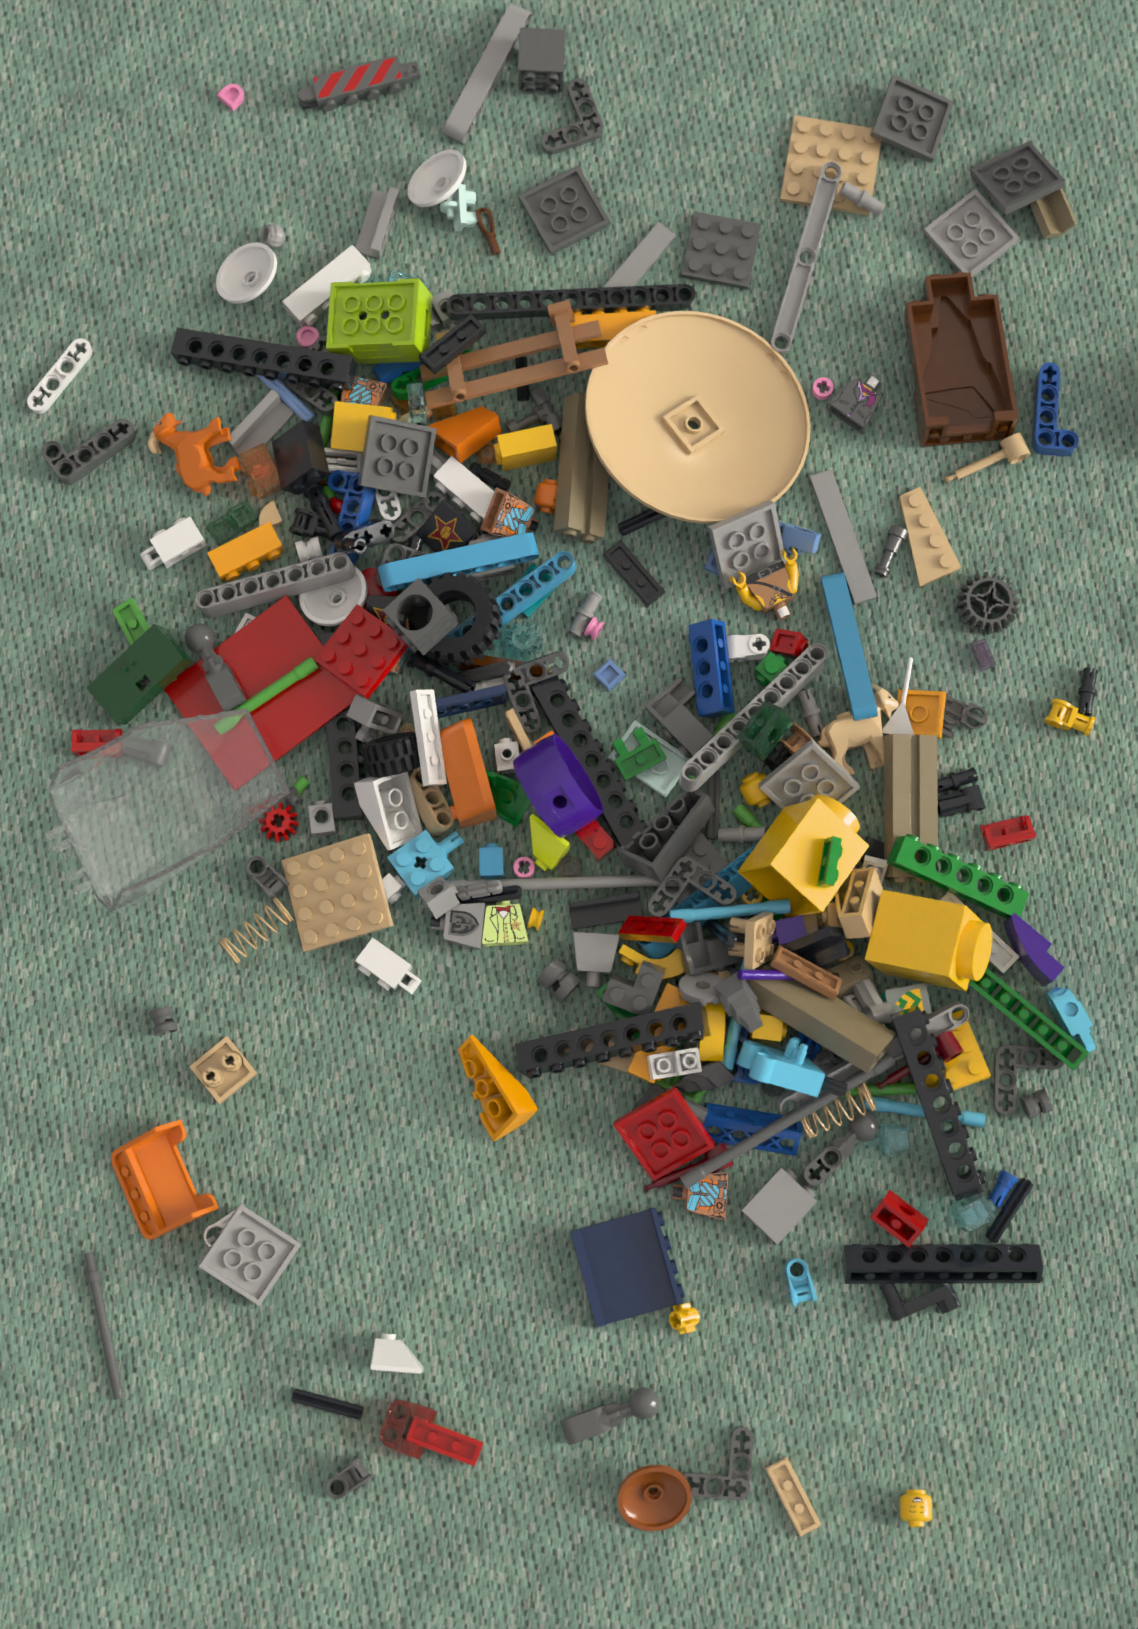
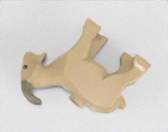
M871 683L878 717L854 721L850 711L836 715L837 720L831 721L821 730L820 741H817L820 747H828L831 750L832 758L850 776L854 775L855 772L845 760L847 750L862 746L867 757L869 770L884 765L881 711H884L887 718L890 719L891 712L898 708L899 703L888 691L875 683Z

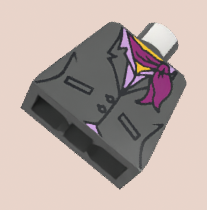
M869 376L863 384L858 379H853L829 402L827 410L857 432L863 434L881 399V396L875 392L880 386L879 380Z

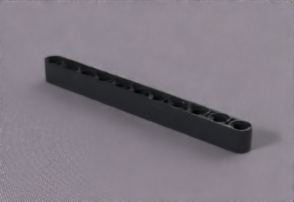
M689 284L455 294L449 297L447 301L446 315L453 321H463L470 314L477 320L550 317L548 308L544 306L542 301L548 299L554 304L565 301L568 298L575 300L577 304L571 306L573 313L579 312L582 315L591 314L595 311H604L605 313H614L616 310L637 312L641 308H648L650 311L656 310V312L686 310L691 306L696 293L695 289ZM678 294H686L689 297V300H681ZM656 295H664L667 301H658ZM633 296H641L644 299V302L637 303L634 300ZM611 297H619L622 303L614 304L611 301ZM588 298H596L599 301V304H590L588 302ZM523 300L528 301L531 307L523 308L519 302ZM501 301L505 302L508 305V308L504 310L498 308L497 303ZM478 302L484 304L485 309L481 311L475 309L474 304ZM459 304L462 306V310L456 312L452 310L451 305Z

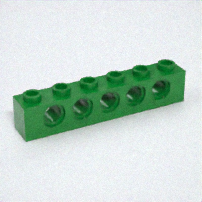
M906 834V836L896 837L887 864L1006 919L1014 913L1021 917L1029 896L1028 892L1022 890L1023 887L1014 882H1009L1008 884L1002 881V877L992 872L987 874L981 871L982 867L979 865L961 862V857L952 853L946 855L940 852L941 848L929 843L925 845L919 842L920 838L914 835ZM916 851L921 856L919 863L915 860ZM937 861L941 864L940 872L935 867ZM958 870L962 875L960 882L956 878V873ZM978 880L982 883L981 891L977 889ZM998 890L1002 892L1001 901L997 897Z
M986 968L983 977L979 981L969 980L968 984L1073 1071L1090 1053L988 968Z

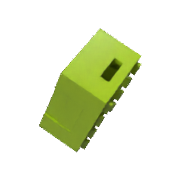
M419 278L374 283H354L353 281L331 282L326 349L330 353L353 356L356 364L421 362L419 355L430 347L433 295ZM389 312V317L383 319V313ZM367 313V318L360 320L361 314Z

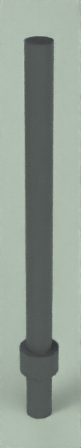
M94 1252L84 1254L88 1272L85 1275L87 1283H90L113 1397L116 1400L123 1398L124 1395L100 1280H102L100 1270L97 1271Z

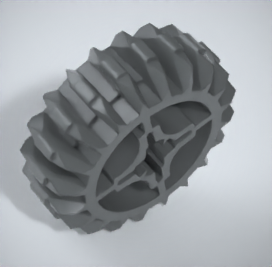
M984 572L983 578L980 574H975L974 580L968 578L966 580L967 585L962 584L960 587L962 592L957 594V598L961 601L956 603V607L963 608L958 612V616L966 615L962 621L963 624L969 621L972 622L970 630L978 626L979 634L983 632L984 628H986L988 635L992 634L993 627L997 633L1001 632L1002 627L1007 629L1010 626L1009 622H1014L1016 619L1014 614L1019 612V608L1016 605L1020 603V599L1013 598L1018 594V590L1011 591L1013 582L1006 585L1004 583L1006 576L999 580L997 579V572L991 578L988 572ZM988 587L985 594H971L977 588ZM996 590H998L1002 594V596L1005 599V603L1004 600H1001L997 597ZM990 595L989 600H990L991 606H990V607L988 608V610L986 611L987 606H986V601H985V600H986V599L988 598V596ZM970 603H972L973 606L978 607V609L980 610V616L974 612ZM990 612H1005L999 618L988 619Z

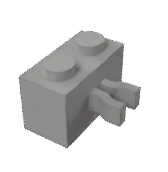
M356 694L346 716L363 724L355 738L363 742H369L375 739L377 730L390 735L395 734L404 714L384 704Z

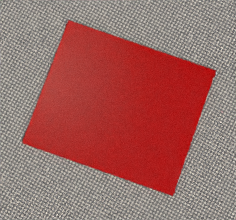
M284 596L216 647L214 651L216 655H220L224 662L228 664L248 700L292 671L294 667L312 656L314 659L324 646L292 604L290 598ZM203 658L176 677L177 679L164 689L236 791L347 709L353 702L356 694L360 695L317 663L319 667L317 670L298 680L241 718L236 724L220 733L213 721L226 712L221 707L205 677L206 672L202 666Z

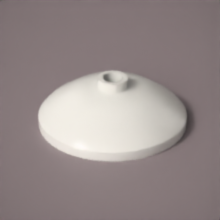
M445 150L423 162L413 174L408 185L407 193L412 203L419 207H431L453 195L465 176L466 160L463 155L456 150Z
M249 243L233 251L222 263L217 274L216 287L220 296L227 302L239 304L251 301L261 295L269 287L275 276L277 268L275 253L263 243Z
M355 567V575L348 581L300 594V606L307 618L318 625L336 626L342 624L356 604L363 607L367 597V583L361 571Z

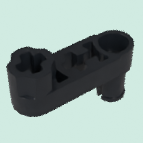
M370 519L367 524L338 534L334 538L333 546L338 552L362 554L366 548L391 540L395 532L394 526L387 520Z
M951 1283L906 1303L901 1300L895 1284L880 1286L889 1306L887 1310L893 1322L936 1303L941 1314L962 1306Z

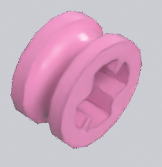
M826 377L815 380L812 387L813 395L819 400L828 399L833 391V383ZM821 384H825L826 389L829 391L825 390L824 393H820V389L817 386L821 387Z
M594 617L587 626L584 635H590L592 637L591 640L595 641L605 623L598 622L597 618Z
M528 857L518 858L513 866L515 875L521 879L530 878L535 871L534 863ZM524 862L525 864L528 862L530 864L528 867L529 873L524 874L523 871L521 874L518 872L520 869L519 863Z

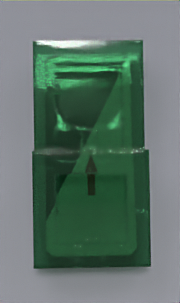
M246 499L228 509L224 516L207 524L206 529L218 546H221L259 520V516Z

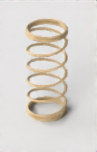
M274 897L273 901L282 913L284 920L271 908L264 905V910L271 921L272 918L267 909L285 925H288V920L289 922L294 921L277 897ZM253 913V916L258 926L261 928L265 938L260 933H258L248 922L243 921V925L247 930L248 934L250 935V937L252 938L254 945L251 944L240 932H238L236 929H233V933L245 954H243L236 946H234L225 937L221 938L219 942L227 951V953L231 956V958L235 961V963L238 964L240 962V959L232 951L227 942L238 953H240L244 957H247V952L243 947L237 934L242 939H244L252 948L258 949L256 941L252 937L247 926H249L264 941H268V937L265 931L262 929V926L258 921L257 917L273 932L278 933V929L273 921L272 924L275 930L258 914Z
M865 1082L857 1086L864 1113L861 1112L850 1093L847 1092L846 1097L852 1119L848 1116L837 1098L834 1102L840 1124L835 1120L827 1105H825L823 1110L828 1129L822 1124L816 1112L811 1113L816 1134H814L807 1116L801 1119L808 1137L812 1139V1137L814 1138V1136L817 1137L818 1135L815 1117L823 1129L829 1131L830 1123L827 1112L838 1126H841L842 1119L838 1105L845 1116L853 1121L854 1114L850 1099L859 1113L865 1116L866 1109L862 1094L871 1111H876V1105Z

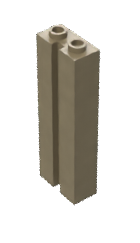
M576 393L564 398L554 531L562 533L565 538L581 539L582 543L592 544L595 543V540L602 539L605 536L609 473L600 462L588 434L585 419V395Z
M890 734L884 736V860H888L896 837L906 836V834L920 838L919 842L925 845L929 843L938 846L937 735ZM916 851L915 860L919 863L921 856ZM937 861L936 864H935V867H936V870H937V871H938V861ZM889 864L884 878H893V883H906L907 878H915V883H928Z
M771 959L766 965L762 964L758 970L777 969L770 966ZM797 980L746 981L758 998L757 1003L760 1008L867 1074L876 1065L877 1061L887 1053L896 1035L890 1029L836 997L832 1000Z

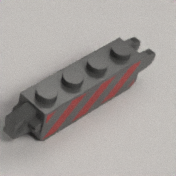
M390 56L316 75L312 79L313 86L298 91L297 98L300 107L304 108V110L318 107L319 111H331L339 105L346 104L350 106L366 98L374 100L382 94L400 93L402 89H406L405 84L420 78V71L417 62L400 64L399 58Z

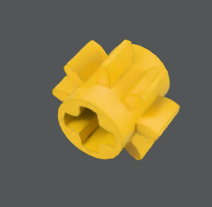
M689 1302L674 1305V1311L669 1314L671 1327L678 1330V1334L696 1331L694 1326L699 1323L698 1311L694 1307H690Z

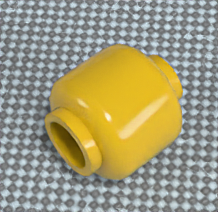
M755 771L741 779L742 783L739 789L748 805H757L760 808L771 802L770 798L759 788L758 784L767 777L766 774Z

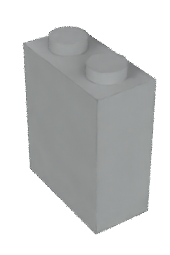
M779 1168L740 1210L775 1245H778L817 1203L813 1198L816 1194L806 1185L802 1188L796 1182L798 1177L788 1168L786 1170Z

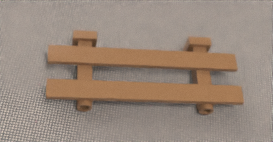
M570 300L547 305L552 327L557 326L556 331L460 354L435 375L424 364H421L420 370L423 381L448 375L450 383L449 387L425 392L427 408L432 409L608 365L605 347L577 354L575 343L602 337L599 321L595 320L571 326V322H575ZM450 330L435 333L436 341H438ZM558 347L562 349L563 358L469 382L464 380L463 371Z

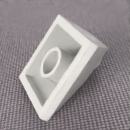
M381 1333V1338H375L371 1370L420 1374L423 1372V1365L402 1340L396 1339V1334Z

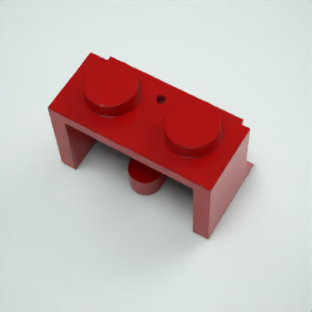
M596 820L575 832L595 855L597 863L617 848L614 845V841Z

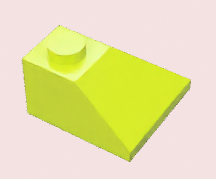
M532 813L530 816L533 858L536 859L534 864L544 872L547 869L552 872L570 851V843L564 838L558 837L547 824Z

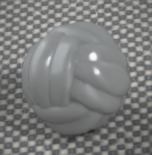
M271 223L264 227L262 242L265 245L274 249L284 243L286 235L279 225Z

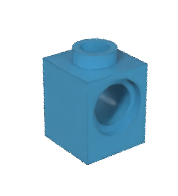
M496 843L484 844V847L479 848L480 879L504 878L503 847H498Z

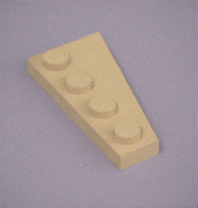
M921 487L900 495L899 502L904 524L908 531V542L911 548L918 587L921 588L960 570L961 565Z

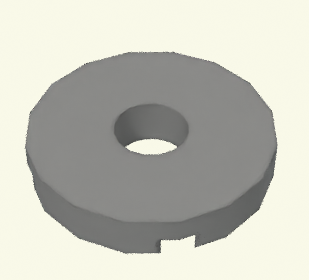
M708 972L694 975L686 974L679 981L678 991L681 993V997L689 1003L701 1002L704 1006H707V1003L713 1002V1005L720 1003V1000L713 986L722 982L723 979Z

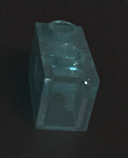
M985 1196L977 1197L952 1209L962 1232L972 1231L996 1219L994 1215L997 1212L991 1199L987 1200Z

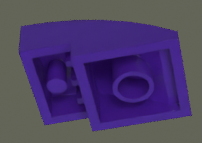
M1016 913L1012 914L1003 923L1014 952L1020 956L1019 960L1027 971L1043 987L1052 983L1065 968L1046 952L1052 944Z

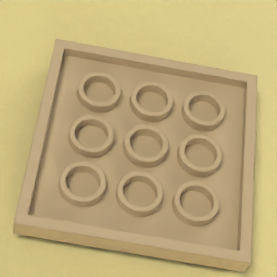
M794 115L780 202L811 206L823 165L827 162H835L839 164L842 172L831 210L869 216L870 211L862 206L860 208L855 206V202L840 195L839 191L845 181H848L862 191L864 189L867 190L869 195L873 196L881 140L870 136L873 128ZM828 168L825 170V176L833 179L837 176V171L833 168Z
M371 834L360 835L281 860L286 880L290 883L288 890L303 952L313 951L393 926Z

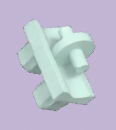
M460 184L458 190L446 199V202L440 204V211L447 213V219H453L454 232H461L464 227H474L477 224L476 212H467L466 206L473 207L476 204V192L465 190V185Z

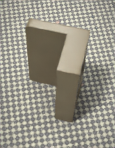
M1063 188L1030 203L1044 238H1058L1077 225Z

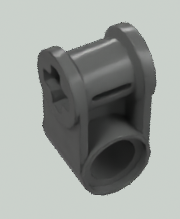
M252 856L246 862V871L271 900L284 886L290 884L264 858ZM255 862H261L264 865L262 872L258 874L251 872V867Z
M362 1456L342 1468L343 1470L329 1479L326 1491L331 1498L341 1499L375 1477L366 1469L362 1462ZM335 1480H340L344 1483L345 1489L340 1494H335L331 1490V1483Z

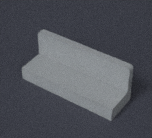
M390 187L388 193L377 190L373 191L355 247L361 254L381 259L400 199L399 189Z
M272 389L231 433L232 440L227 441V444L245 461L251 462L290 420L294 412L281 401L279 394Z

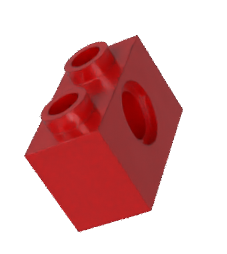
M891 1190L886 1193L869 1217L907 1247L913 1244L929 1221L927 1217Z

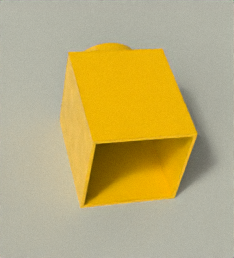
M817 794L813 795L809 801L784 807L737 872L769 901L789 899L791 913L784 914L787 918L820 913L824 911L869 845L857 835L860 824L848 808L835 799ZM831 836L842 838L841 846L843 847V852L838 860V880L832 887H819L817 884L825 838Z
M882 890L865 960L888 976L967 991L969 980L979 981L986 971L992 947V929L989 923H984L966 905Z

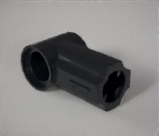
M979 785L966 787L959 790V792L938 797V814L940 818L963 812L969 814L972 810L977 809V811H981L986 808Z

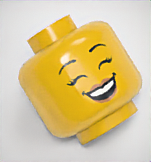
M906 1490V1494L900 1497V1518L905 1522H909V1527H924V1522H929L932 1519V1499L929 1495H926L924 1490Z

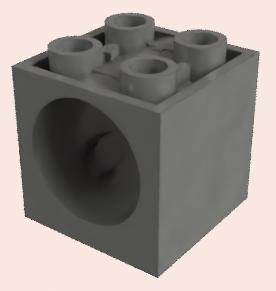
M520 28L518 90H523L525 93L545 91L551 95L563 92L565 30Z
M419 578L383 609L388 616L385 621L414 653L419 650L423 656L459 624L451 612ZM419 607H430L433 609L432 618L427 626L416 631L406 628L408 616L412 611Z

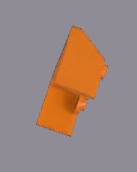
M464 719L439 730L445 772L454 805L450 806L453 820H459L460 829L496 820V808L472 719Z

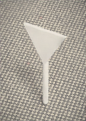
M912 657L908 659L901 704L882 729L883 734L914 735L905 707L913 662Z

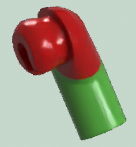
M329 486L323 487L324 494L331 501L330 508L332 512L340 514L344 500L340 501L336 498L335 491Z

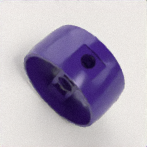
M557 734L540 740L513 759L514 770L526 795L543 821L558 837L564 838L593 822L604 812L601 799L588 774L572 750Z

